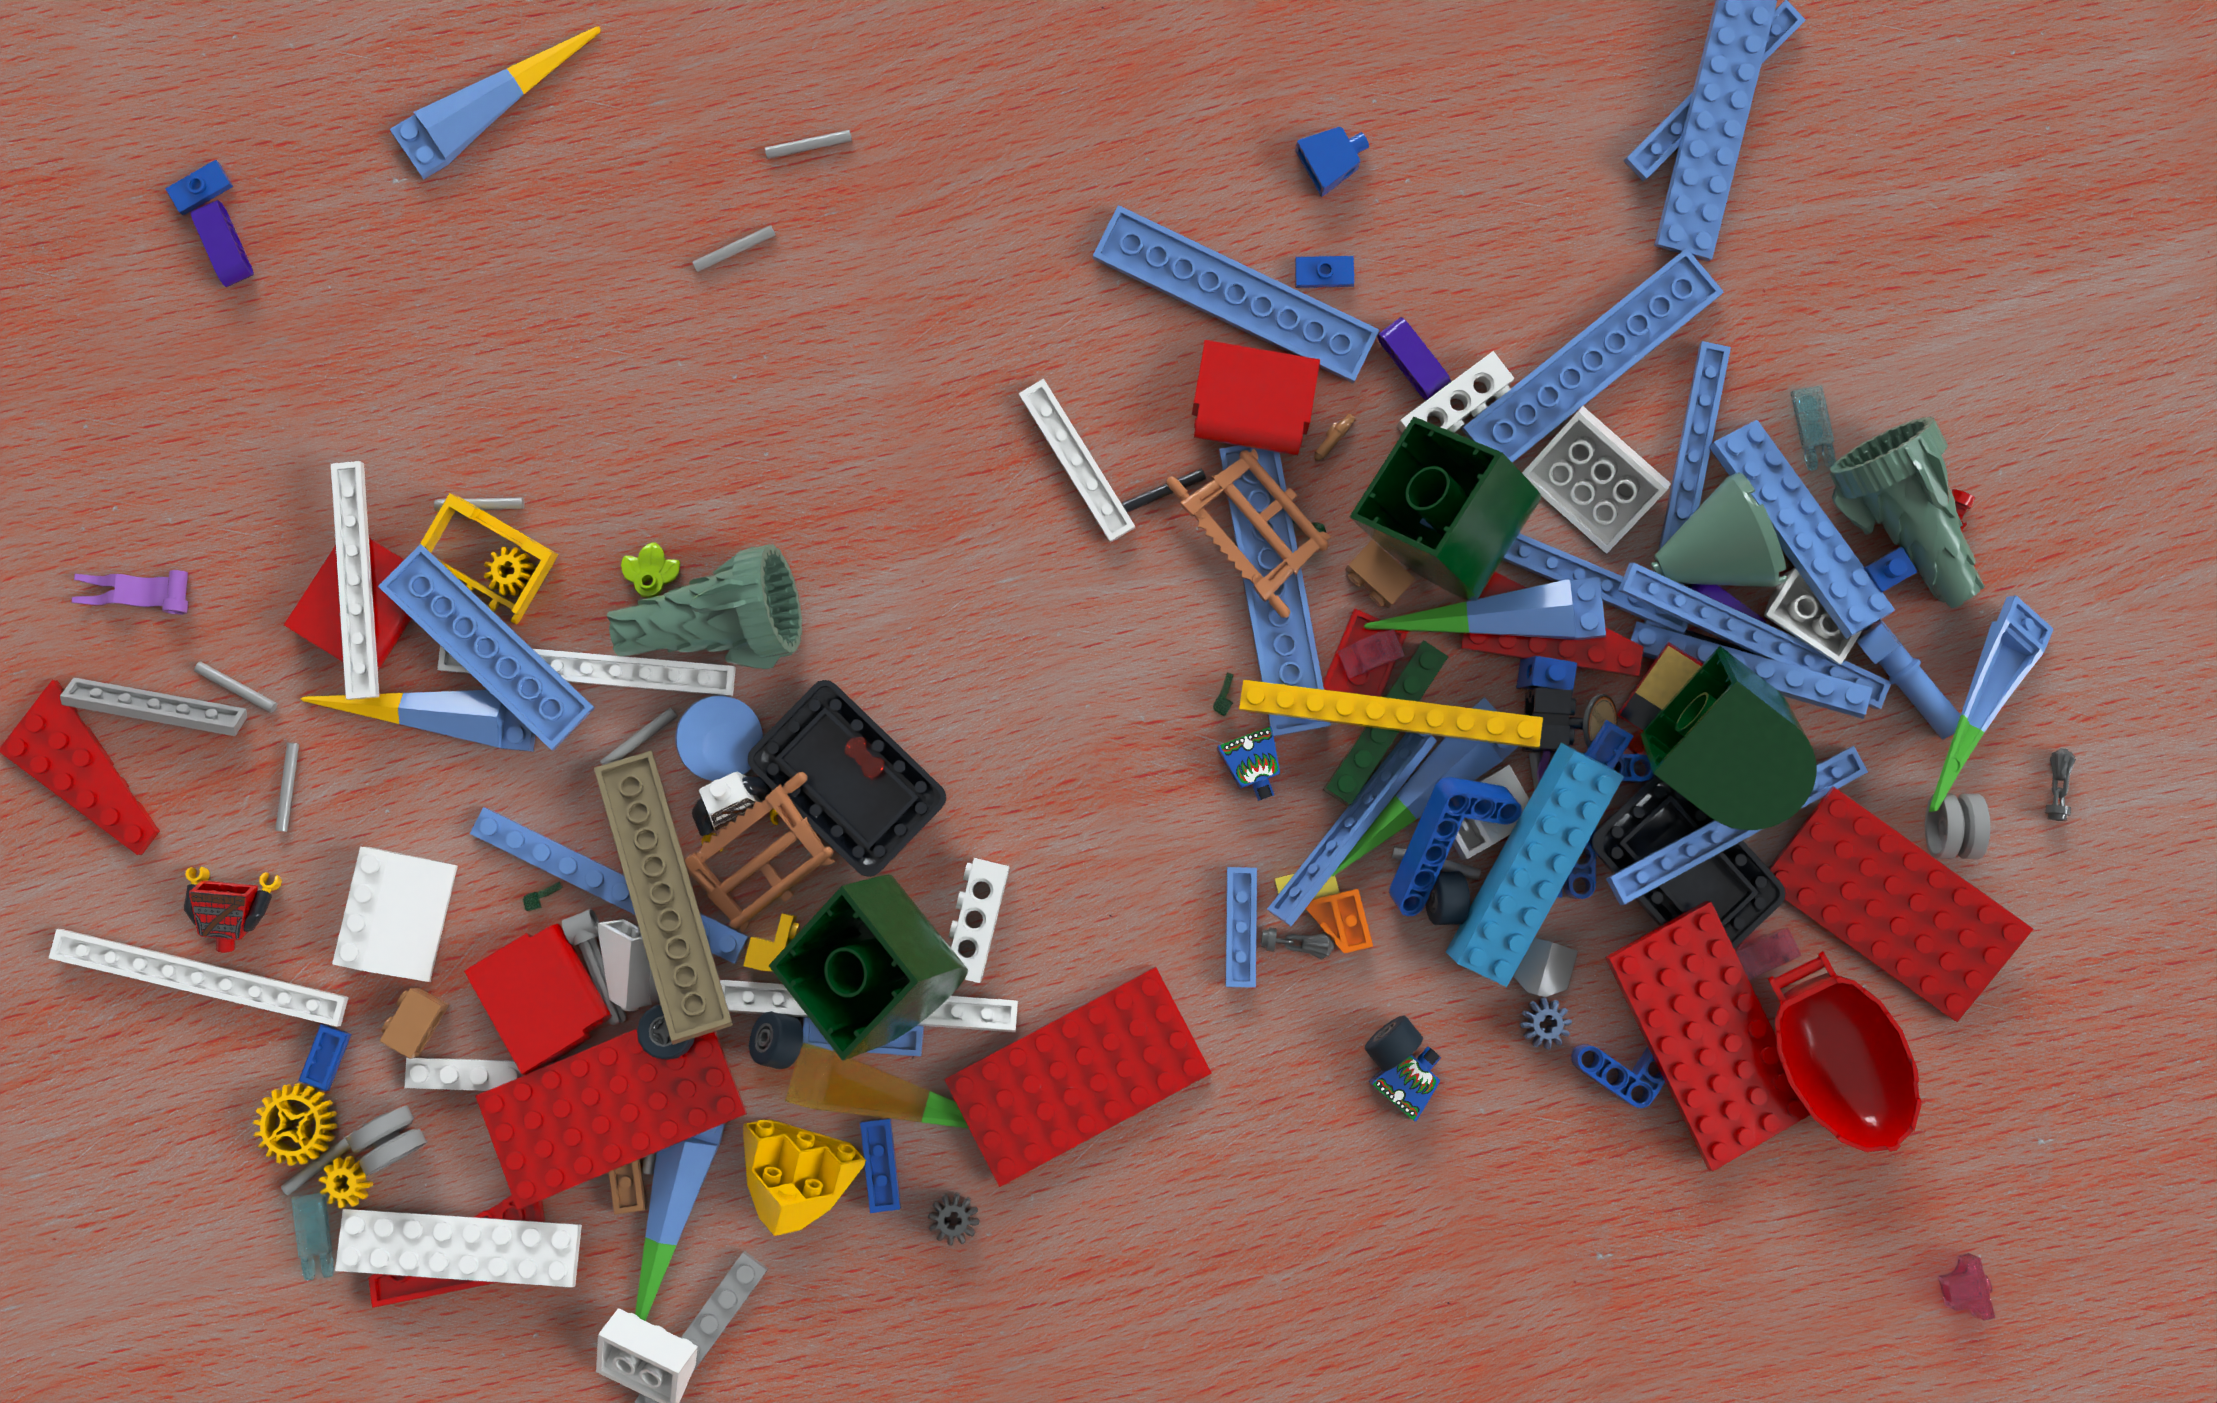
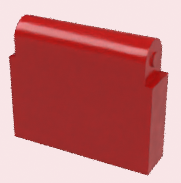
M1204 340L1192 415L1197 416L1194 423V438L1298 456L1303 440L1302 434L1307 435L1311 421L1320 359Z
M369 537L377 667L379 671L412 618L378 587L405 559ZM335 545L284 623V626L343 662Z
M560 924L551 925L533 936L525 933L464 970L520 1073L523 1075L545 1067L592 1038L589 1032L612 1017L576 951L567 940Z

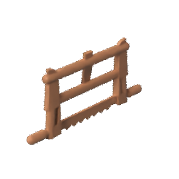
M1255 449L1251 452L1247 450L1241 451L1238 461L1219 474L1211 476V482L1191 495L1188 494V491L1176 477H1169L1166 481L1168 487L1182 500L1179 502L1182 508L1192 517L1195 516L1199 521L1198 527L1206 530L1205 536L1213 538L1212 544L1221 546L1220 552L1228 555L1227 561L1235 563L1234 569L1242 571V578L1248 579L1254 584V590L1264 602L1269 600V604L1282 618L1289 617L1290 609L1274 592L1292 573L1297 576L1302 565L1318 549L1320 551L1327 550V540L1332 538L1325 532H1318L1292 502L1297 497L1296 493L1291 488L1284 492L1257 461L1258 454ZM1248 470L1254 474L1275 499L1260 514L1233 484ZM1223 491L1284 560L1265 577L1258 572L1204 509L1206 505ZM1282 509L1286 511L1309 538L1294 553L1267 524V521Z
M804 772L797 773L784 783V786L778 785L765 797L764 801H755L753 809L746 808L744 815L738 814L736 822L729 821L727 829L721 828L719 835L713 834L710 842H703L700 851L694 852L684 859L688 874L708 893L705 896L710 898L730 919L729 925L732 929L739 928L743 933L749 925V920L773 901L781 897L786 902L794 896L790 888L821 864L827 866L835 862L831 858L833 849L831 847H824L809 824L807 817L802 818L788 796L789 793L794 792L807 781V775ZM774 808L791 830L721 883L704 862ZM799 839L812 857L782 880L769 861ZM761 869L772 888L742 910L729 892Z

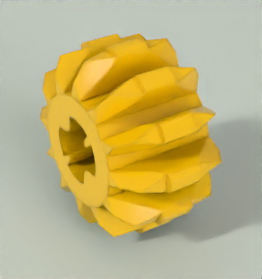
M502 547L501 556L492 552L491 557L494 559V562L484 563L485 567L491 569V571L484 574V578L492 580L489 588L492 590L498 589L500 595L506 596L510 592L512 596H518V587L524 590L526 586L525 581L529 580L532 576L528 572L533 571L535 565L527 563L530 559L529 554H521L519 548L514 547L510 552L507 547ZM506 569H515L513 574H505Z
M347 1156L345 1160L341 1157L334 1159L333 1165H326L324 1167V1171L328 1176H322L318 1180L326 1184V1188L320 1190V1193L322 1195L330 1194L327 1203L333 1204L337 1201L338 1208H345L347 1204L351 1207L358 1205L359 1199L363 1200L368 1197V1193L364 1188H370L374 1184L366 1180L367 1176H365L359 1165V1161L355 1163L353 1156ZM346 1176H347V1177L349 1178V1179L347 1180V1185H348L349 1187H346V1188H345L344 1184H345L346 1181H345V1179H344L343 1177H346Z

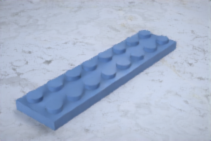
M1758 420L1714 441L1709 446L1729 476L1740 472L1750 481L1755 489V492L1751 493L1758 505H1764L1782 550L1846 639L1895 611Z
M422 544L378 586L552 751L595 709L590 702Z

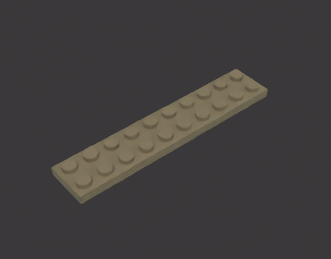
M652 750L594 767L672 1044L674 1045L733 1026Z

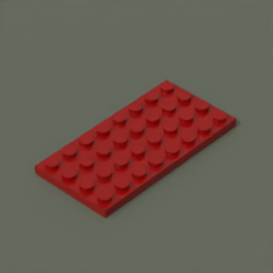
M1834 786L1831 787L1768 867L1783 884L1786 892L1785 900L1956 1022L1961 1019L2034 930L2030 925Z
M1705 901L1605 957L1708 1170L1715 1171L1811 1115L1787 1080L1777 1053L1776 1035L1712 902Z
M1154 967L944 1080L998 1186L1001 1187L1212 1074L1157 967Z
M637 1029L475 1096L517 1210L533 1205L747 1114L716 1031L695 1037L690 1049L679 1058L665 1060L652 1057L643 1050L638 1042Z

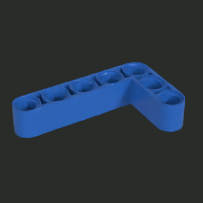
M1622 754L1616 764V772L1624 776L1621 781L1623 783L1643 782L1655 775L1652 772L1647 755ZM1636 761H1640L1645 765L1646 771L1642 777L1634 772L1633 767ZM1592 835L1584 848L1586 854L1585 861L1582 864H1575L1563 885L1566 895L1573 899L1588 898L1595 891L1596 853L1591 846ZM1578 877L1583 879L1586 885L1584 892L1581 894L1576 893L1573 889V882Z
M1446 777L1437 782L1389 889L1390 897L1403 915L1407 917L1415 916L1424 908L1464 818L1504 825L1512 824L1519 819L1522 807L1506 787L1454 777Z
M1581 1044L1572 1051L1571 1061L1578 1070L1625 1103L1634 1107L1645 1108L1649 1106L1665 1084L1660 1070L1655 1076L1649 1075L1648 1066L1652 1061H1655L1649 1047L1646 1048L1632 1071L1594 1046ZM1590 1050L1593 1053L1594 1060L1591 1065L1585 1067L1581 1061L1582 1055ZM1615 1068L1618 1071V1079L1614 1083L1609 1084L1606 1079L1607 1072ZM1640 1085L1643 1095L1639 1100L1634 1101L1631 1097L1632 1089Z

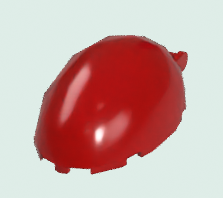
M1823 951L1818 953L1819 957L1776 978L1773 976L1767 978L1780 1001L1775 1017L1777 1053L1790 1086L1813 1119L1830 1131L1841 1143L1867 1153L1889 1150V1152L1897 1151L1901 1147L1900 1144L1913 1131L1915 1132L1921 1109L1918 1087L1919 1077L1918 1068L1903 1030L1881 1000L1855 980L1836 975ZM1823 968L1826 969L1827 973L1803 981L1786 993H1782V988Z

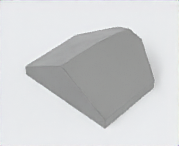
M1534 938L1513 977L1531 994L1548 997L1562 992L1568 988L1578 951L1553 942Z

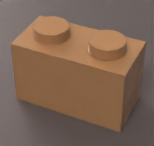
M1373 540L1363 548L1345 569L1349 573L1347 577L1352 583L1358 587L1363 585L1371 592L1369 597L1380 607L1385 605L1388 609L1415 580L1408 571Z
M418 987L410 988L409 991L405 990L396 1004L399 1007L394 1017L391 1016L386 1020L381 1029V1032L384 1034L380 1042L409 1059L420 1057L449 1007V1004Z

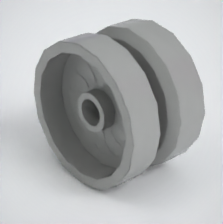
M1947 793L1938 811L1929 812L1933 794L1928 801L1925 814V838L1931 856L1935 859H1952L1956 855L1962 859L1982 858L1987 851L1990 839V814L1984 797L1980 794L1964 793L1957 798L1954 794Z
M407 1105L378 1116L346 1138L353 1153H360L371 1147L374 1148L359 1161L365 1176L382 1170L427 1143L421 1129H411L403 1134L399 1133L410 1126L414 1120Z

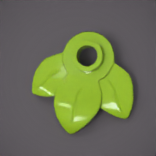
M651 542L643 547L638 557L624 556L621 567L625 579L634 583L637 593L642 597L651 598L658 596L665 584L676 579L680 570V561L675 559L665 560L662 548L656 542ZM647 580H653L652 584L644 585Z

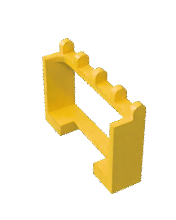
M449 493L420 543L429 552L433 551L455 511H458L541 560L517 602L514 603L438 559L458 579L467 583L466 586L472 592L476 588L493 598L488 606L493 612L500 603L510 608L515 613L511 622L517 625L559 554L463 498Z

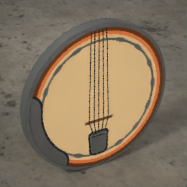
M1598 694L1594 696L1586 708L1583 720V735L1588 748L1605 720L1616 726L1618 724L1615 703L1608 695Z

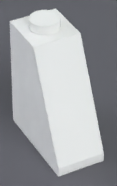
M624 919L598 923L597 929L609 1000L619 1005L625 1011H637L639 1007L651 1005L652 1002L649 996L651 968L639 927Z

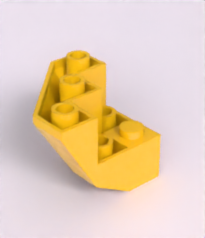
M771 1119L759 1120L743 1125L747 1186L759 1219L773 1236L800 1231L831 1210L866 1162V1159L856 1148L846 1141Z

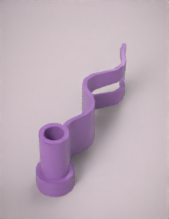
M170 570L169 577L154 578L135 577L124 574H109L106 576L74 575V580L98 586L115 587V590H110L98 596L72 597L71 603L88 605L118 603L138 607L163 606L162 612L178 615L187 614L188 601H186L188 572Z

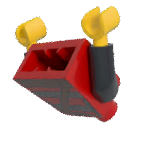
M202 866L199 869V876L196 878V869L193 867L188 868L185 875L191 881V884L187 885L184 911L193 925L196 926L197 933L201 937L216 938V951L221 953L234 951L235 940L242 939L249 931L256 928L265 915L271 901L272 894L270 892L277 890L282 883L281 877L276 875L274 883L267 885L269 873L265 872L259 879L262 890H258V885L208 881L210 872Z

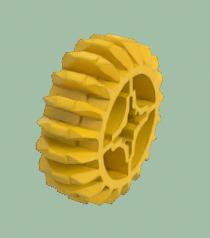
M297 1083L294 1087L287 1084L283 1085L282 1091L279 1089L272 1090V1098H263L262 1102L265 1107L257 1108L255 1111L262 1117L253 1121L255 1126H260V1131L255 1132L253 1136H262L263 1141L259 1143L258 1147L261 1149L268 1146L269 1149L266 1152L268 1158L276 1155V1162L279 1164L286 1160L289 1166L296 1165L297 1161L303 1165L308 1163L309 1158L312 1160L319 1158V1151L324 1152L328 1150L329 1147L325 1141H333L335 1138L329 1130L336 1129L338 1126L336 1123H330V1118L335 1117L337 1113L336 1111L328 1112L327 1108L333 1102L331 1100L322 1102L325 1095L323 1091L314 1094L315 1087L307 1086L304 1089L302 1083ZM289 1100L300 1101L306 1104L310 1110L300 1112L296 1106L291 1105ZM278 1114L280 1118L279 1127L276 1129L275 1120ZM304 1118L299 1121V1126H296L298 1129L288 1130L292 1127V1123L295 1122L293 1120ZM315 1119L316 1128L315 1133L313 1135L311 1132V1123ZM289 1136L295 1143L299 1142L302 1148L290 1147L281 1139Z

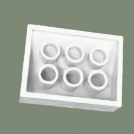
M1584 406L1581 407L1522 472L1546 501L1606 554L1656 503L1671 484Z
M360 846L332 964L361 971L431 982L458 866Z

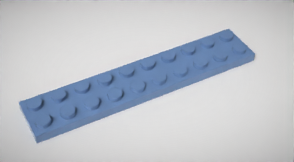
M1716 0L1654 244L1656 247L1681 253L1687 248L1695 258L1710 261L1713 258L1777 0Z
M1119 205L1093 254L1094 260L1292 355L1320 359L1319 368L1353 384L1379 332V329Z
M1686 248L1512 387L1510 391L1467 423L1461 430L1469 439L1503 452L1513 463L1710 305L1724 291Z
M1239 445L1219 449L1222 471L1240 459L1239 454L1241 451L1247 450L1251 452L1255 449L1258 454L1257 461L1278 486L1284 492L1286 491L1279 452ZM1250 470L1233 483L1259 514L1275 501L1273 496ZM1227 496L1236 546L1258 572L1265 577L1284 560ZM1282 509L1268 520L1267 524L1294 553L1298 548L1292 518ZM1301 568L1297 576L1292 573L1274 592L1290 609V615L1287 618H1282L1269 604V600L1264 602L1253 588L1254 584L1250 580L1242 578L1261 681L1324 690ZM1268 714L1273 736L1331 726L1330 722Z

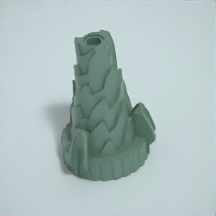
M1922 417L1878 434L1837 460L1830 468V475L1836 486L1832 499L1835 506L1854 525L1862 529L1865 535L1873 532L1875 520L1878 524L1881 523L1893 543L1903 547L1931 593L1939 601L1946 602L1949 607L1955 608L1963 605V602L1978 594L1981 589L1985 588V585L1974 567L1976 561L1972 550L1961 532L1960 527L1963 524L1956 512L1954 496L1948 486L1947 469L1941 456L1947 449L1948 444L1934 418Z
M773 544L740 550L734 557L717 568L713 575L689 581L690 585L672 589L661 596L637 600L638 605L609 611L606 615L610 621L609 631L613 650L618 656L636 655L660 649H667L668 652H696L702 650L718 652L729 650L725 656L727 663L769 669L775 666L780 657L790 656L797 650L802 635L801 606L795 580L782 552Z

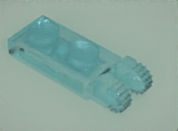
M1823 386L1793 390L1790 394L1802 449H1805L1804 457L1809 471L1817 470L1818 468L1816 446H1822L1825 465L1827 467L1833 466L1836 462L1833 447L1834 437Z
M319 1192L294 1196L291 1200L298 1258H301L303 1277L305 1281L314 1279L316 1272L312 1256L316 1255L320 1256L321 1271L324 1278L332 1277L334 1262L331 1255L332 1244L326 1194L322 1195Z

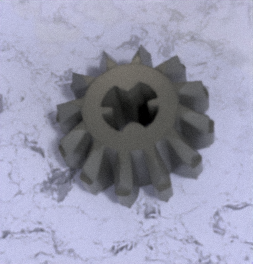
M957 1192L954 1194L953 1202L950 1201L947 1194L942 1196L944 1206L935 1201L932 1206L939 1213L931 1212L928 1215V1219L938 1221L929 1227L930 1231L940 1229L941 1232L936 1239L941 1241L946 1234L949 1236L948 1245L951 1246L954 1243L955 1236H957L961 1244H964L966 1241L964 1233L973 1237L975 1231L969 1225H979L980 1221L978 1218L970 1217L978 1212L977 1207L967 1209L971 1198L967 1197L963 1204L959 1203L960 1193ZM952 1212L958 1213L957 1218H962V1221H958L956 1226L950 1225L951 1220H946V1217H950Z

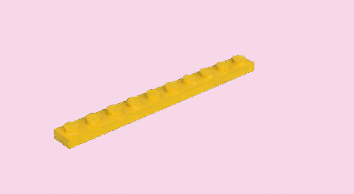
M1243 680L1239 706L1240 711L1536 749L1540 747L1543 717L1250 680Z

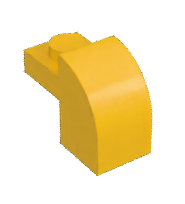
M786 913L781 914L775 941L751 937L743 966L761 971H772L769 964L799 932L800 924L796 923L797 916Z

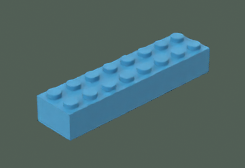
M1560 743L1471 904L1466 921L1460 924L1445 951L1457 964L1505 987L1508 986L1623 780V775L1593 758Z

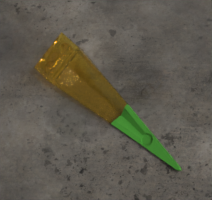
M803 1042L785 1102L815 1110L969 1129L955 1101L856 1059L849 1058L842 1061L834 1050Z

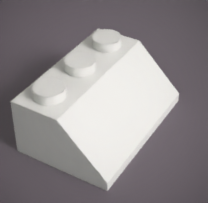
M1791 569L1784 574L1787 577V581L1778 585L1770 596L1764 616L1836 664L1841 665L1862 631L1846 639L1797 569Z
M618 1308L598 1334L596 1372L659 1403H679L695 1368L698 1346L688 1339L679 1338L660 1326H654L640 1319L637 1315L627 1313Z

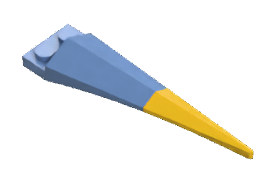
M600 26L583 32L415 111L413 116L390 129L392 135L423 180L449 165L471 142L524 94L597 36L601 30Z
M488 690L379 694L377 698L355 700L346 699V695L300 698L304 702L502 749L534 752L536 735Z

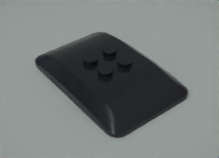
M829 680L818 681L748 754V764L751 769L773 790L780 784L784 786V783L799 772H804L807 775V781L794 792L789 793L788 796L802 818L807 817L811 827L859 874L866 877L879 874L946 803L947 797L943 787L851 698Z
M1655 775L1594 832L1591 838V846L1607 868L1615 874L1714 819ZM1742 840L1639 896L1635 900L1659 926L1705 901H1710L1735 949L1783 903L1786 892L1783 884Z

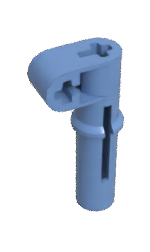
M1882 620L1865 628L1858 637L1857 643L1875 664L1881 665L1889 675L1890 683H1896L1941 739H1946L1953 735L1961 714L1919 666L1921 661L1913 658Z

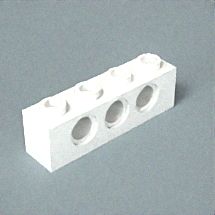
M1492 351L1403 417L1397 427L1403 434L1413 416L1426 422L1427 417L1436 416L1441 421V428L1455 433L1465 425L1462 420L1470 414L1475 418L1488 407L1486 402L1493 397L1497 400L1510 391L1509 385L1515 378L1495 352ZM1473 383H1484L1487 387V392L1483 394L1478 393L1474 389ZM1450 400H1461L1464 404V410H1454L1450 405Z
M974 858L973 864L967 862L963 880L968 881L966 891H960L956 909L961 911L958 921H952L949 938L953 939L951 949L968 969L965 980L981 983L1010 867ZM979 882H986L990 887V894L985 899H978L974 894V887ZM971 911H978L983 917V922L978 928H972L967 924V915ZM964 940H970L975 944L976 950L971 957H964L959 951V946Z

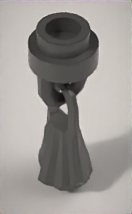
M2064 748L2053 752L2050 757L2053 773L2052 793L2054 797L2053 804L2046 805L2045 813L2048 814L2049 820L2067 821V816L2071 815V807L2065 806V796L2069 790L2070 774L2076 759L2072 752ZM2058 780L2064 781L2063 788H2057Z
M1269 927L1268 930L1263 929L1261 947L1266 948V951L1274 952L1276 943H1282L1291 951L1308 953L1322 960L1329 957L1334 949V943L1325 933L1317 935L1291 934L1283 939L1277 938V928ZM1292 939L1302 940L1301 946L1290 945L1294 944Z

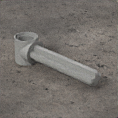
M589 909L562 920V927L569 943L574 946L579 944L593 982L612 1014L609 1022L611 1025H616L624 1022L627 1016L625 1010H622L619 1005L609 1000L602 953L596 937L599 936L597 927L600 922L595 912Z

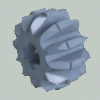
M1540 998V1008L1534 1001H1531L1529 1006L1533 1012L1530 1013L1523 1010L1521 1013L1529 1019L1528 1022H1520V1027L1530 1029L1524 1033L1523 1037L1527 1040L1534 1037L1532 1045L1535 1047H1539L1543 1041L1544 1048L1551 1049L1552 1040L1556 1045H1562L1559 1035L1567 1037L1570 1035L1569 1031L1563 1029V1025L1572 1024L1571 1019H1562L1568 1012L1567 1008L1563 1007L1557 1010L1559 1001L1553 1000L1548 1005L1547 998ZM1547 1015L1546 1019L1551 1020L1552 1024L1547 1026L1546 1031H1544L1545 1028L1540 1027L1539 1024L1545 1020Z

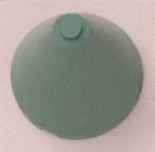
M1740 472L1727 477L1654 555L1655 562L1651 563L1653 572L1680 584L1775 587L1787 581L1786 575L1779 578V572L1786 569V564L1772 522L1764 505H1758L1751 493L1755 492L1754 487Z

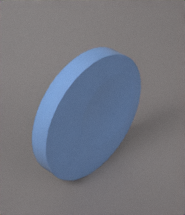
M710 696L695 702L683 713L676 728L675 744L682 763L689 771L700 778L714 781L733 772H739L743 775L751 769L748 764V754L763 738V732L756 714L745 703L728 696Z

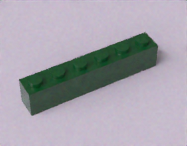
M1423 640L1384 697L1419 702L1446 662L1448 656ZM1364 727L1323 791L1344 805H1351L1399 731Z

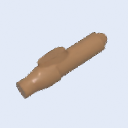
M1348 413L1339 423L1335 422L1326 432L1327 438L1315 451V460L1324 459L1338 441L1345 436L1351 424L1356 420L1353 415Z

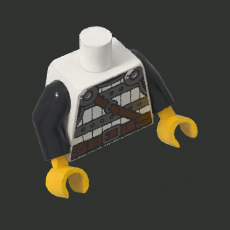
M733 772L700 788L701 798L697 800L692 809V816L700 836H703L701 840L702 845L704 841L710 842L713 834L717 835L712 833L714 830L717 831L727 826L729 821L736 822L738 814L744 815L746 808L753 809L755 801H764L765 797L772 792L770 787L760 777H747L739 772ZM773 808L769 811L770 819L773 824L778 825V818L776 816L778 813Z

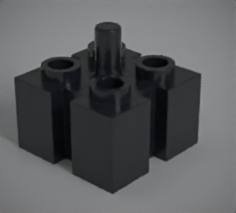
M1534 688L1532 691L1525 693L1524 715L1543 717L1539 749L1522 747V752L1543 753L1545 750L1550 751V754H1555L1560 743L1567 746L1573 745L1574 729L1583 730L1584 718L1569 717L1574 716L1576 711V699L1572 698V690Z

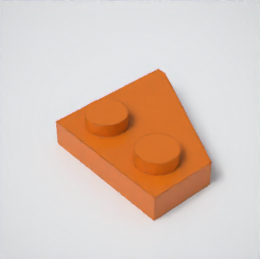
M1358 888L1314 899L1305 908L1344 954L1373 947Z

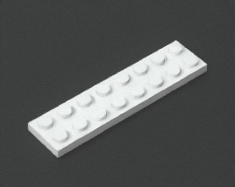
M343 1209L335 1271L575 1287L582 1225Z

